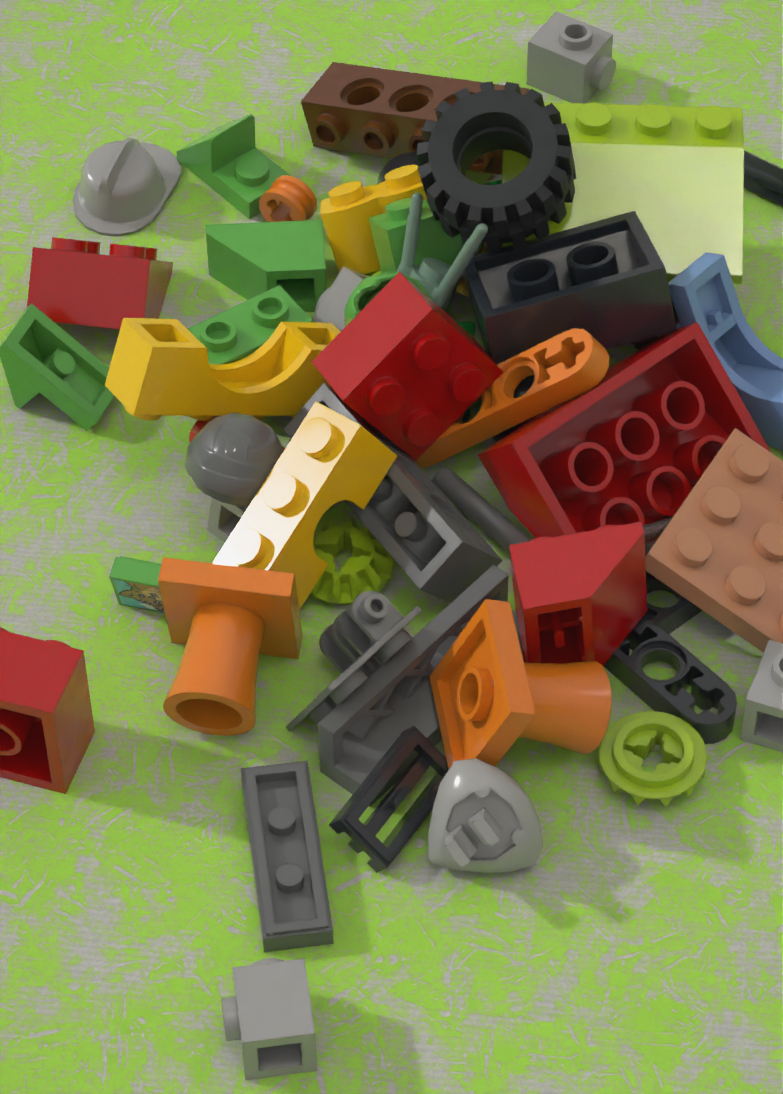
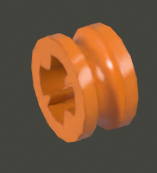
M282 175L276 178L270 189L262 194L259 200V209L267 222L304 221L310 219L316 212L317 200L308 185L300 179Z

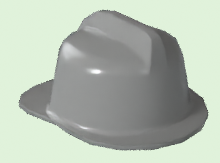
M129 137L123 141H114L101 145L94 149L84 162L81 180L76 187L72 201L76 217L86 228L100 235L122 236L136 233L151 224L177 186L182 173L179 161L165 148L155 144L142 143Z

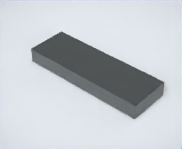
M308 760L241 768L242 789L264 952L334 944L333 926Z

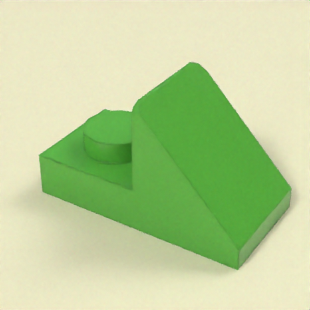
M252 114L221 125L177 151V160L248 219L261 213L259 200L262 194L270 189L276 178L282 175L291 176L255 147V118Z
M32 303L24 310L0 344L1 362L14 404L19 409L40 392L87 431L99 421L115 397L105 386L109 367Z

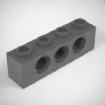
M323 383L284 428L292 438L315 401L360 424L397 455V458L364 510L347 500L344 501L420 590L451 603L492 565L498 566L502 562V559L414 459L343 402L331 386Z

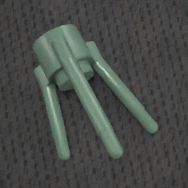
M414 193L411 197L401 262L396 272L400 271L406 276L419 280L432 297V301L446 312L463 277L464 270L485 243L482 240L488 232V227L484 223L476 226L451 266L434 258H424L421 265H414L423 204L422 194Z

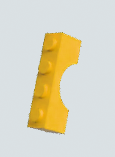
M123 318L105 386L125 406V410L129 414L143 420L154 421L160 419L161 416H188L196 420L207 421L213 419L214 416H223L230 413L254 415L258 420H263L266 416H291L294 418L323 383L329 385L312 361L341 331L332 323L280 322L270 338L252 354L227 364H209L207 347L178 319Z

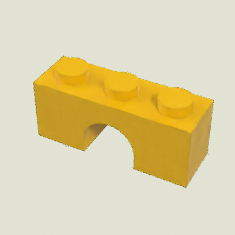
M315 401L214 559L213 564L294 573L300 610L329 565L316 554L313 546L314 533L319 520L332 505L342 500H347L364 510L394 463L397 455L360 424Z

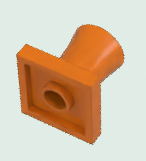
M163 557L158 584L171 643L186 645L178 672L164 701L163 709L173 721L194 731L221 736L246 733L256 723V681L259 654L299 659L303 633L295 574Z
M485 599L429 676L448 769H450L454 761L473 758L496 766L518 737L549 743L580 754H589L599 746L609 724L612 695L610 681L604 667L596 661L561 664L524 663L510 602Z

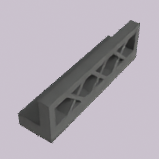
M492 565L318 723L320 772L353 795L403 731L415 726L434 746L442 740L429 676L485 599L508 602L509 574ZM512 611L513 618H514V622H515V626H516V631H517V635H518V639H519V644H520V648H521V652H522V656H523V661H524V663H525L524 654H523L522 645H521L520 636H519L518 627H517V622H516V613H515L514 611ZM414 749L369 807L395 785L417 757L418 753Z

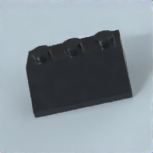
M635 211L553 233L540 241L537 238L526 241L527 247L515 251L513 245L501 248V252H486L475 255L463 272L485 350L496 364L574 328L584 329L590 333L606 350L630 343L644 344L654 340L658 335L677 330L665 266Z

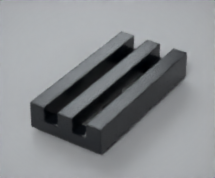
M415 726L403 731L338 812L329 826L337 834L345 832L351 838L348 845L357 854L364 851L370 857L367 864L376 873L388 868L432 811L440 782L449 770L446 757ZM414 749L418 753L417 757L363 824L359 820L361 815ZM429 766H431L437 774L382 843L376 837V834Z

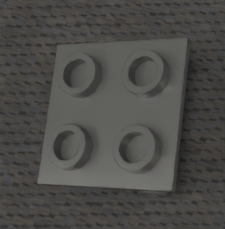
M365 591L359 594L353 603L345 608L334 620L333 624L322 632L319 639L322 653L341 675L286 726L289 732L307 716L317 725L412 638L404 627L422 610L416 606L409 614L403 617L384 595L375 591Z

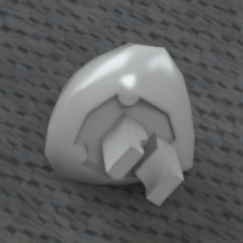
M479 759L454 761L440 782L432 809L428 833V858L430 862L454 870L480 873H507L535 865L543 848L539 818L531 799L524 789L503 770Z

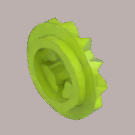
M353 516L346 525H334L326 518L322 528L315 531L313 538L314 550L329 565L311 591V596L329 603L349 604L353 603L355 598L365 591L380 592L389 582L394 568L393 557L367 527L362 528L358 526ZM350 549L352 557L347 559L346 565H342L340 572H336L334 558L338 557L340 550Z
M642 711L626 715L614 722L606 730L599 746L600 773L605 774L609 778L613 793L624 791L631 794L637 806L644 799H659L666 807L672 798L682 794L690 797L696 783L700 778H704L707 751L703 739L689 723L668 713ZM656 744L661 745L662 763H658L655 770L645 772L642 767L643 759H646L650 752H654Z

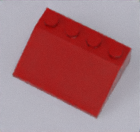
M695 322L676 331L659 336L608 369L598 385L539 414L479 453L478 457L509 510L535 538L544 536L557 537L586 532L605 525L620 526L642 522L646 557L735 428L769 452L771 451L698 322Z

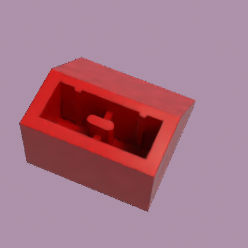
M52 237L51 249L36 247L32 249L27 307L32 303L47 317L57 323L120 329L123 318L159 319L172 275L173 262L158 261V249L110 244L109 255L100 254L101 242Z
M642 522L620 526L605 525L591 531L557 537H538L529 542L509 545L516 622L525 663L561 664L596 661L603 666L647 612L645 537Z

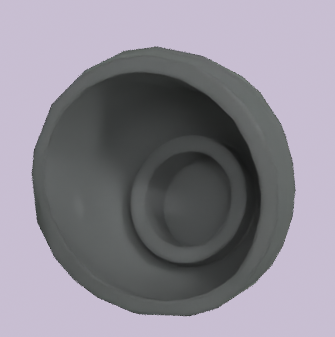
M230 413L214 418L194 437L188 445L185 468L198 489L204 494L222 503L249 506L284 450L276 433L269 425L256 419L254 415Z

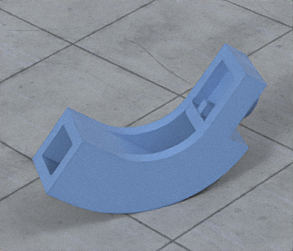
M705 252L668 283L670 296L679 320L676 328L679 329L698 322L766 444L783 451V359L760 341L746 321L724 255Z

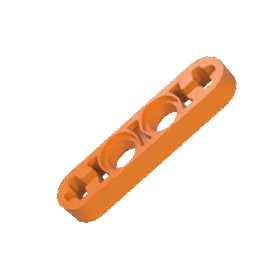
M574 328L497 364L503 373L476 400H482V406L477 415L469 422L462 424V414L415 462L421 468L432 466L589 391L598 385L609 367V354L606 348L584 329ZM535 375L530 389L521 397L513 398L518 384L527 376Z

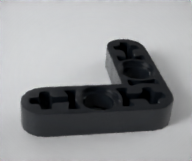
M646 571L647 594L657 590L668 591L674 594L679 601L675 605L665 608L656 607L647 602V612L603 666L654 711L668 713L683 719L700 734L704 744L718 743L726 739L733 730L737 708L735 692L726 682L669 635L703 610ZM629 649H631V650L633 651L630 656H629ZM660 661L670 664L678 673L668 680H656L647 676L642 668L651 662ZM689 686H691V692H690V693L687 691V688H688ZM695 705L699 709L703 710V712H701L700 714L695 713ZM714 707L718 709V713L714 715L708 710Z

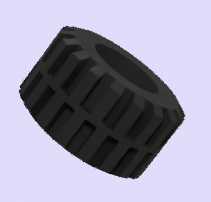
M493 81L480 83V92L470 94L466 87L455 92L456 103L449 105L443 101L434 109L438 121L426 120L421 130L424 142L417 144L416 156L420 166L418 171L430 211L436 221H441L443 231L451 238L460 233L464 245L476 226L484 223L488 227V232L482 242H486L488 252H501L502 244L510 242L513 243L515 251L527 247L525 238L533 234L539 241L550 234L548 222L551 220L560 224L566 216L564 202L572 203L575 194L573 180L576 179L574 158L566 123L562 124L560 112L552 103L544 106L542 94L530 89L524 96L521 94L519 84L506 82L504 90H495ZM512 150L530 159L526 168L517 177L503 184L482 185L465 177L470 165L480 156L491 151Z

